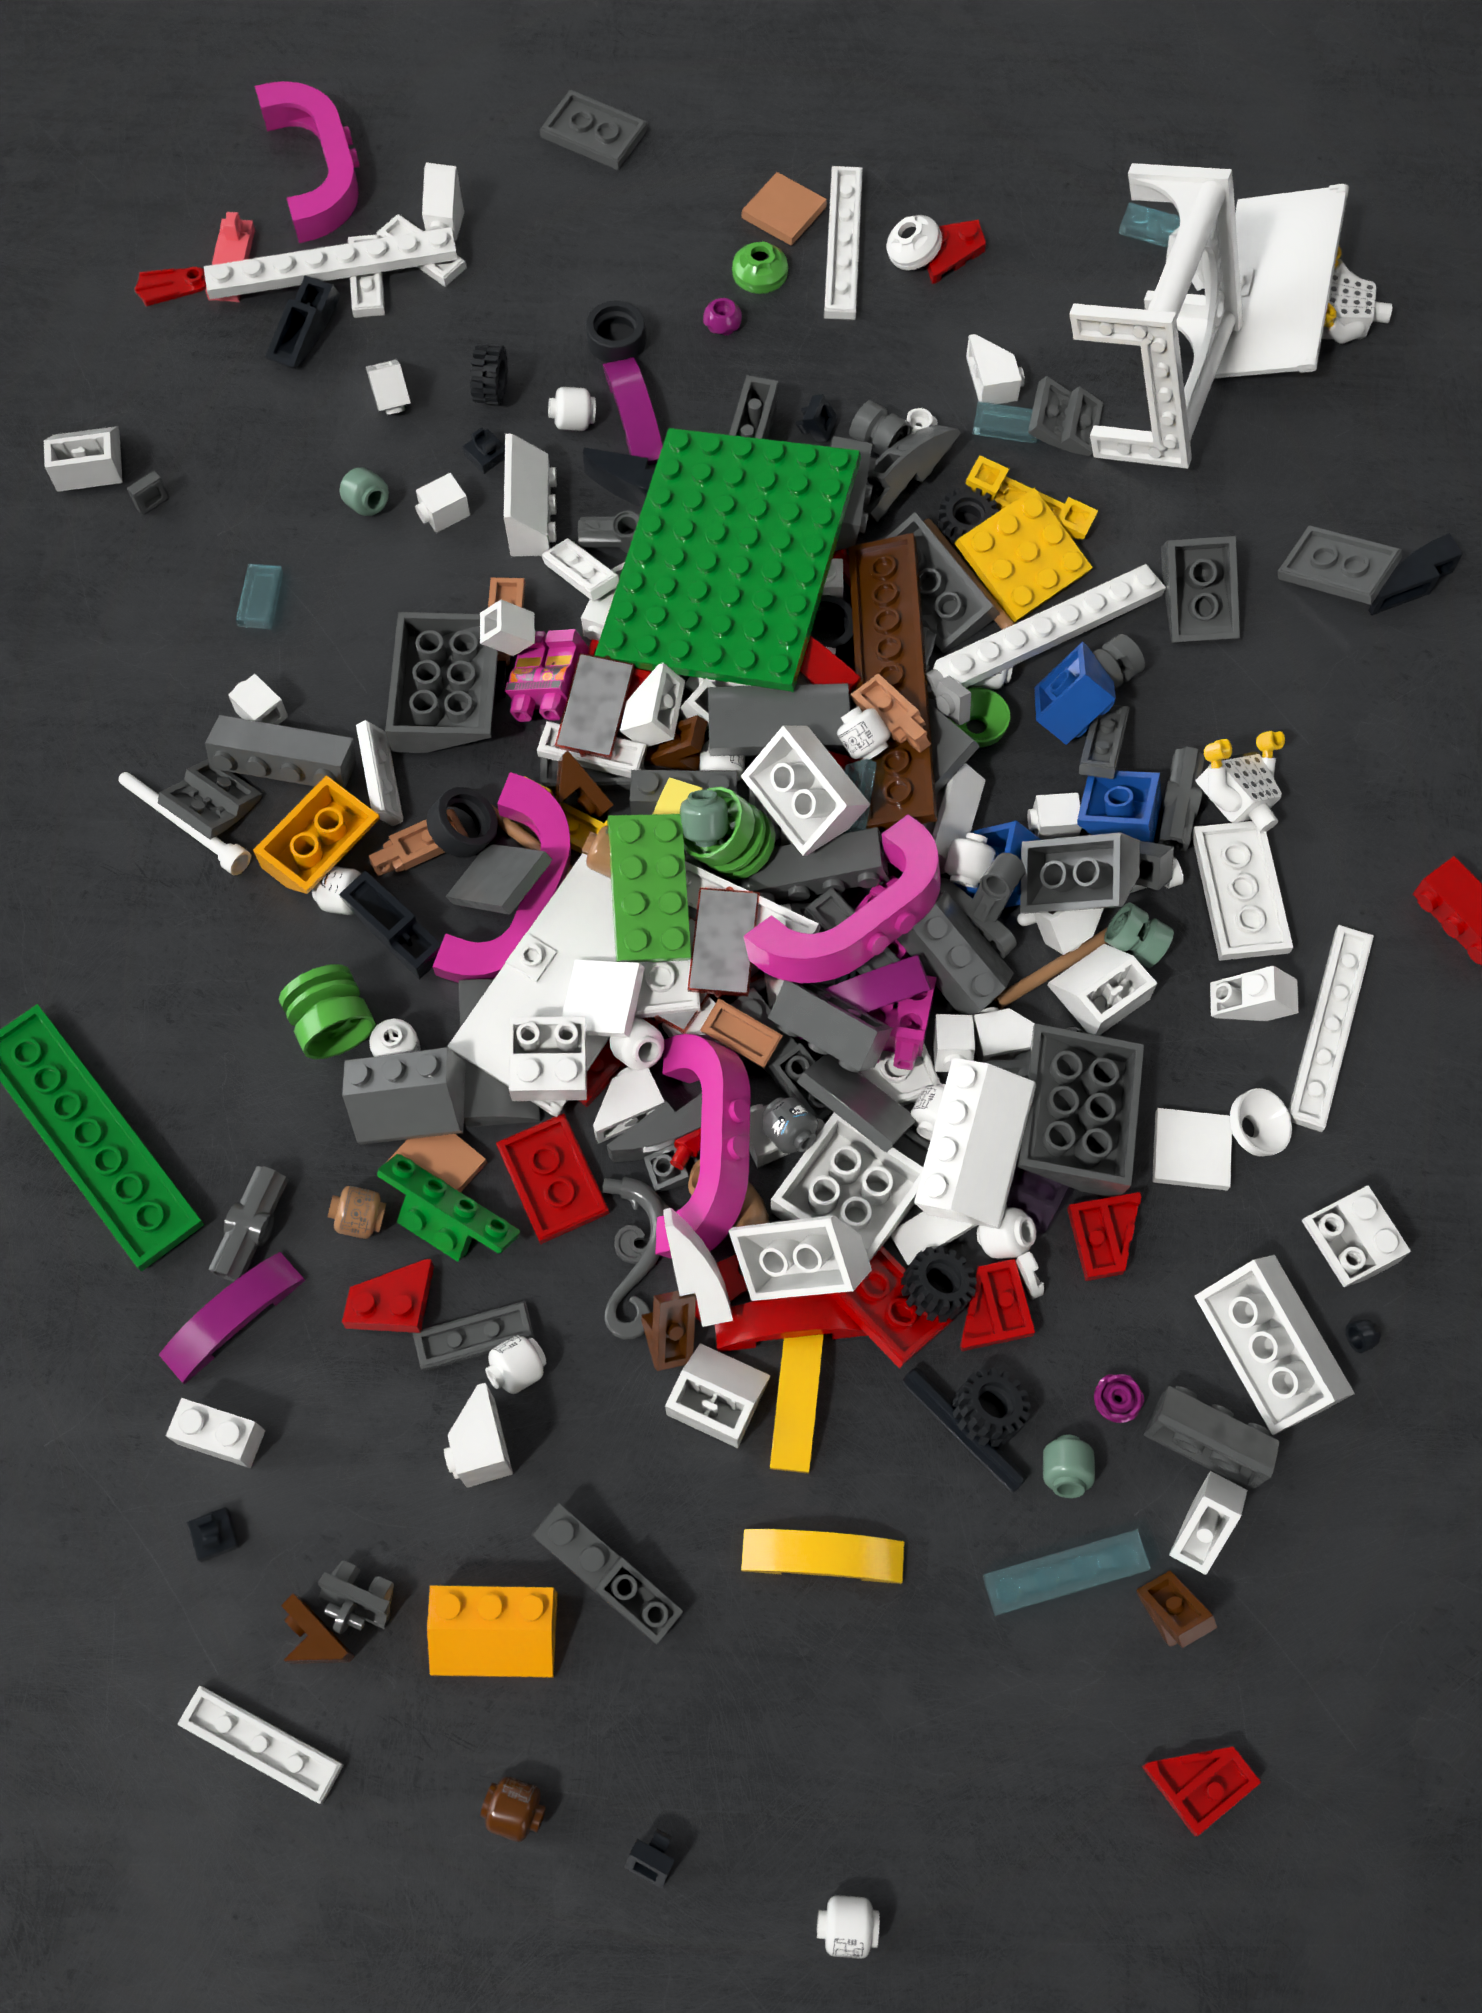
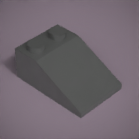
M1236 536L1168 540L1161 546L1162 580L1166 587L1164 594L1171 643L1239 639Z

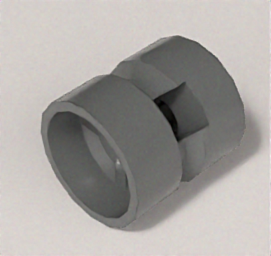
M868 400L855 415L850 426L849 436L853 440L872 443L873 452L881 456L896 442L908 436L910 423L895 413L888 415L885 407L873 400Z
M1117 635L1105 643L1101 649L1092 652L1113 680L1115 690L1121 687L1123 682H1127L1143 672L1145 668V660L1141 650L1127 635Z

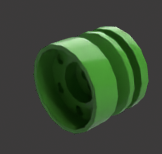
M724 787L708 788L707 790L715 791L717 796L722 797L727 803L728 833L723 838L718 839L717 844L710 847L697 846L696 842L686 839L683 835L684 849L688 854L732 880L745 879L762 868L774 849L776 834L773 822L764 812L758 810L754 805L747 803L744 798L734 791Z
M331 964L314 968L289 982L280 993L279 1002L286 1013L288 1021L291 1025L295 1026L294 1034L305 1056L308 1058L326 1059L340 1055L365 1041L375 1028L376 1023L365 1000L359 997L360 990L356 982H354L355 980L349 968L344 965Z

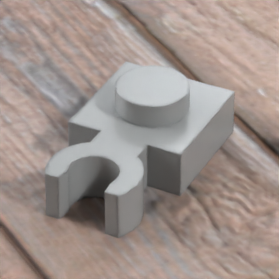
M936 669L925 673L926 680L930 684V686H927L928 698L936 699L937 709L957 725L970 721L971 692L951 676L944 678Z

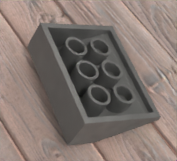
M398 612L385 729L392 752L428 753L491 738L498 650L480 644V614Z
M1034 1024L1027 1079L1034 1081L1036 1088L1019 1151L1017 1167L1076 1190L1108 1197L1120 1196L1129 1189L1132 1183L1144 1044Z

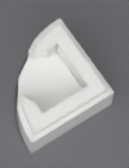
M1029 1251L1017 1257L1016 1264L1021 1282L1030 1299L1033 1300L1043 1295L1044 1283L1039 1281L1034 1272L1039 1267L1033 1254Z

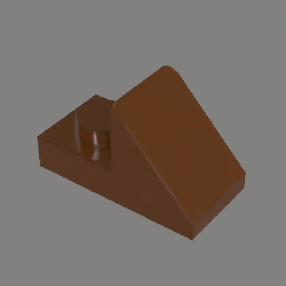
M696 715L677 722L674 739L649 746L645 762L654 766L684 771H697L708 721Z
M567 750L558 760L555 799L560 805L576 792L580 796L577 801L587 814L591 815L594 813L599 818L613 804Z
M679 1291L654 1295L653 1312L641 1315L654 1368L657 1371L686 1365L693 1354L696 1295L694 1293L680 1296Z
M1171 1571L1164 1573L1136 1590L1160 1634L1170 1647L1178 1643L1184 1648L1217 1628L1214 1616Z
M293 1593L281 1605L289 1614L284 1619L286 1624L299 1637H302L305 1633L308 1635L284 1659L285 1662L290 1664L347 1663L355 1657L301 1597Z

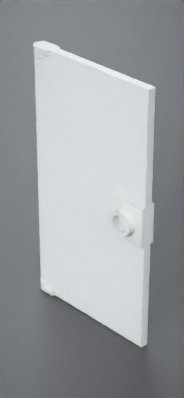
M1337 184L1330 185L1329 188L1238 199L1235 218L1243 324L1240 332H1231L1214 378L1299 371L1301 373L1312 372L1317 369L1349 191L1348 185Z
M584 853L577 860L528 932L525 933L505 965L447 1046L450 1050L508 1087L510 1017H562L575 960L616 962L611 879L589 869L586 865L587 855ZM586 1035L587 1071L610 1039L609 1036ZM568 1100L532 1102L550 1115L558 1117Z

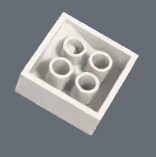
M833 1113L816 1136L814 1144L805 1151L771 1198L770 1212L783 1221L834 1215L861 1234L870 1262L915 1204L914 1201L923 1167L893 1147L887 1153L884 1152L840 1116Z

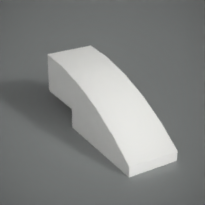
M672 1208L663 1209L665 1228L680 1296L696 1294L702 1327L733 1321L725 1282L715 1259L703 1240Z

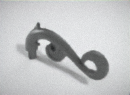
M623 1177V1180L604 1178L603 1193L621 1195V1199H628L631 1202L634 1210H638L640 1205L646 1211L650 1221V1238L643 1249L637 1248L635 1242L644 1240L645 1234L639 1227L627 1225L619 1229L614 1242L617 1256L624 1262L636 1265L608 1300L604 1321L614 1336L623 1340H634L645 1334L641 1315L651 1313L648 1305L637 1296L631 1297L629 1303L633 1304L637 1310V1316L631 1322H622L617 1318V1307L621 1300L658 1261L660 1255L655 1254L657 1217L663 1216V1209L670 1207L651 1186L643 1181L630 1177Z

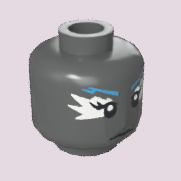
M793 1097L778 1098L772 1101L764 1110L762 1115V1131L781 1152L788 1154L798 1151L804 1152L814 1144L818 1120L799 1099Z

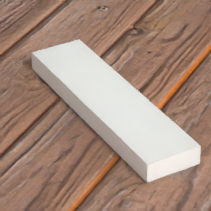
M203 1686L198 1687L177 1724L319 1804L324 1803L344 1766L339 1761Z

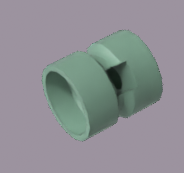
M1129 902L1119 909L1111 920L1105 932L1104 941L1123 952L1129 950V954L1133 955L1141 965L1151 968L1166 953L1172 942L1174 931L1156 918L1149 920L1147 912Z

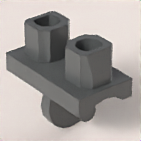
M344 1560L340 1562L331 1575L324 1572L318 1582V1586L321 1587L319 1600L328 1604L324 1614L336 1619L333 1632L343 1635L349 1626L361 1631L366 1621L385 1629L390 1620V1604L394 1594V1583L382 1577H375L367 1591L356 1586L361 1577V1570L356 1565Z

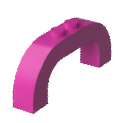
M272 82L255 86L267 131L291 126L303 127L315 133L321 142L329 169L326 180L321 186L311 192L288 197L287 202L299 243L326 236L347 221L358 201L359 187L354 168L360 166L355 148L349 149L348 147L353 145L349 127H342L338 111L333 102L324 93L311 86L296 82Z
M512 772L508 775L497 803L499 815L528 826L537 835L541 843L540 851H545L552 858V861L522 899L512 924L501 936L491 941L478 943L445 934L433 964V969L436 976L459 983V980L495 979L525 933L528 932L566 878L570 865V832L561 806L541 785Z
M906 815L881 834L885 859L903 872L902 876L894 884L842 923L825 932L814 934L796 932L771 915L743 936L749 961L763 972L781 980L796 983H816L844 976L862 966L875 955L881 954L889 944L901 935L908 933L914 925L921 921L930 912L939 896L941 887L939 857L935 840L930 832L916 819Z
M680 1034L664 1039L663 1075L689 1084L700 1080L702 1087V1115L698 1183L689 1201L676 1213L692 1227L703 1240L708 1250L711 1251L721 1243L733 1227L741 1211L747 1191L750 1146V1083L742 1060L732 1049L694 1034ZM664 1215L657 1217L655 1254L672 1259Z

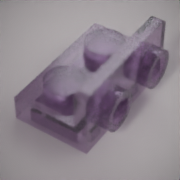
M1017 1159L1006 1208L1022 1209L1033 1220L1036 1230L1044 1233L1069 1186L1017 1167Z

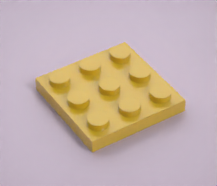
M1035 487L958 538L955 542L957 548L994 599L1014 623L1083 577L1093 568Z

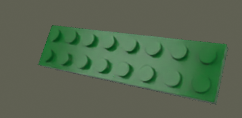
M38 1004L0 1029V1082L141 1272L205 1225Z

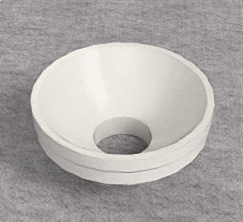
M916 215L902 219L893 228L887 240V252L890 260L896 267L903 270H915L923 267L934 259L941 248V230L934 220L928 216ZM916 227V231L911 237L901 238V234L905 229Z
M1255 1088L1241 1094L1232 1104L1230 1111L1231 1132L1237 1142L1247 1152L1256 1156H1271L1283 1151L1287 1147L1292 1135V1123L1286 1106L1277 1095L1263 1088ZM1244 1117L1249 1119L1254 1126L1253 1137L1248 1136L1243 1130L1242 1121Z

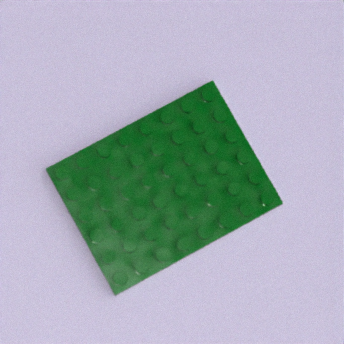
M668 428L594 656L633 665L632 668L653 671L658 664L664 663L678 675L794 692L861 462L860 450Z

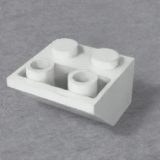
M118 426L56 434L44 440L45 469L57 492L122 483Z
M1106 944L1101 945L1048 982V987L1087 1033L1097 1036L1149 1001L1157 985V982L1133 955Z
M585 1016L510 1017L509 1093L512 1101L587 1100Z
M1369 1185L1302 1220L1343 1287L1365 1281L1398 1264L1411 1252Z
M700 1343L681 1371L665 1405L666 1414L738 1448L771 1376Z

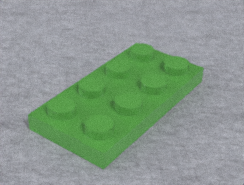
M680 814L609 815L607 824L610 844L616 962L690 960L691 946L684 841Z

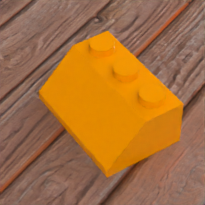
M326 775L253 851L261 868L286 888L308 894L380 819V816Z
M430 1586L427 1622L430 1675L554 1678L558 1593L554 1588Z

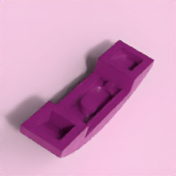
M634 357L603 364L610 392L614 395L624 427L630 455L648 458V465L657 464L663 445L648 391Z
M915 955L843 981L825 990L865 1013H869L932 989L920 957ZM799 1036L795 1037L796 1041L803 1040V1038Z
M278 1252L250 1269L209 1301L174 1335L160 1352L159 1356L183 1384L187 1383L214 1359L212 1354L271 1303L275 1306L300 1286L305 1279L284 1255Z

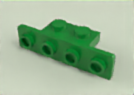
M396 1154L378 1169L377 1176L406 1194L397 1223L457 1262L467 1254L472 1238L500 1254L519 1236L520 1230L505 1219L495 1215L401 1154Z

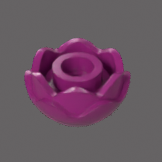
M718 298L711 301L703 314L704 325L714 334L730 335L740 327L742 319L740 307L728 298Z
M1110 1374L1099 1381L1094 1391V1403L1098 1412L1105 1419L1115 1423H1124L1137 1417L1144 1403V1395L1135 1380L1129 1375ZM1115 1396H1120L1121 1402L1115 1401Z

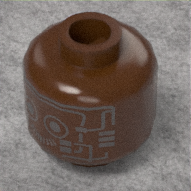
M504 1777L498 1784L491 1783L482 1805L480 1817L486 1819L485 1825L490 1833L515 1842H521L528 1836L530 1830L539 1831L546 1806L539 1804L541 1794L538 1787L512 1777Z

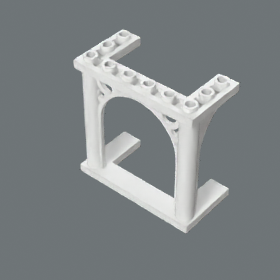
M1132 163L1128 172L1131 200L1173 203L1180 216V227L1156 290L1147 291L1144 299L1145 310L1073 304L1069 315L1074 340L1141 346L1152 432L1094 425L1090 434L1094 458L1188 469L1192 459L1190 441L1231 332H1240L1243 324L1232 169ZM1202 257L1205 295L1187 294ZM1178 330L1189 340L1194 352V362L1185 388Z

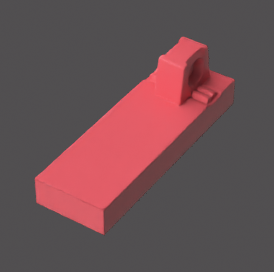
M226 212V219L221 221L212 265L249 259L255 233L252 220H241L239 213ZM207 287L205 291L208 300L239 302L241 296L235 295L210 299Z

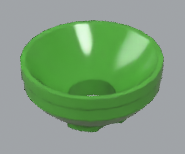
M762 241L748 244L742 247L734 256L732 265L733 278L739 287L748 292L758 294L772 292L780 288L787 279V258L781 249L770 243ZM756 252H765L769 255V258L764 261H757L752 258V255Z
M970 688L968 689L971 692L970 721H982L986 725V730L976 734L967 729L966 724L968 722L962 725L953 723L970 736L980 747L990 746L998 742L1008 729L1010 721L1009 707L999 694L990 689Z

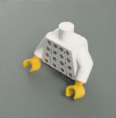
M1338 245L1322 339H1334L1337 343L1344 344L1355 339L1365 338L1372 321L1388 323L1392 313V304L1375 302V283L1361 279L1349 271L1343 261L1339 259L1342 252Z
M1268 731L1261 733L1257 737L1256 744L1258 749L1262 751V757L1258 751L1231 756L1232 746L1228 739L1217 740L1214 743L1208 744L1204 749V756L1207 761L1211 762V765L1195 780L1196 783L1230 822L1238 823L1252 820L1260 833L1273 828L1278 823V819L1270 808L1281 799L1282 795L1274 780L1276 758H1273V750L1281 749L1284 746L1285 736L1283 732Z

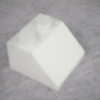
M486 1383L479 1384L448 1433L450 1447L444 1449L449 1472H453L455 1479L460 1478L467 1488L513 1474L495 1399Z

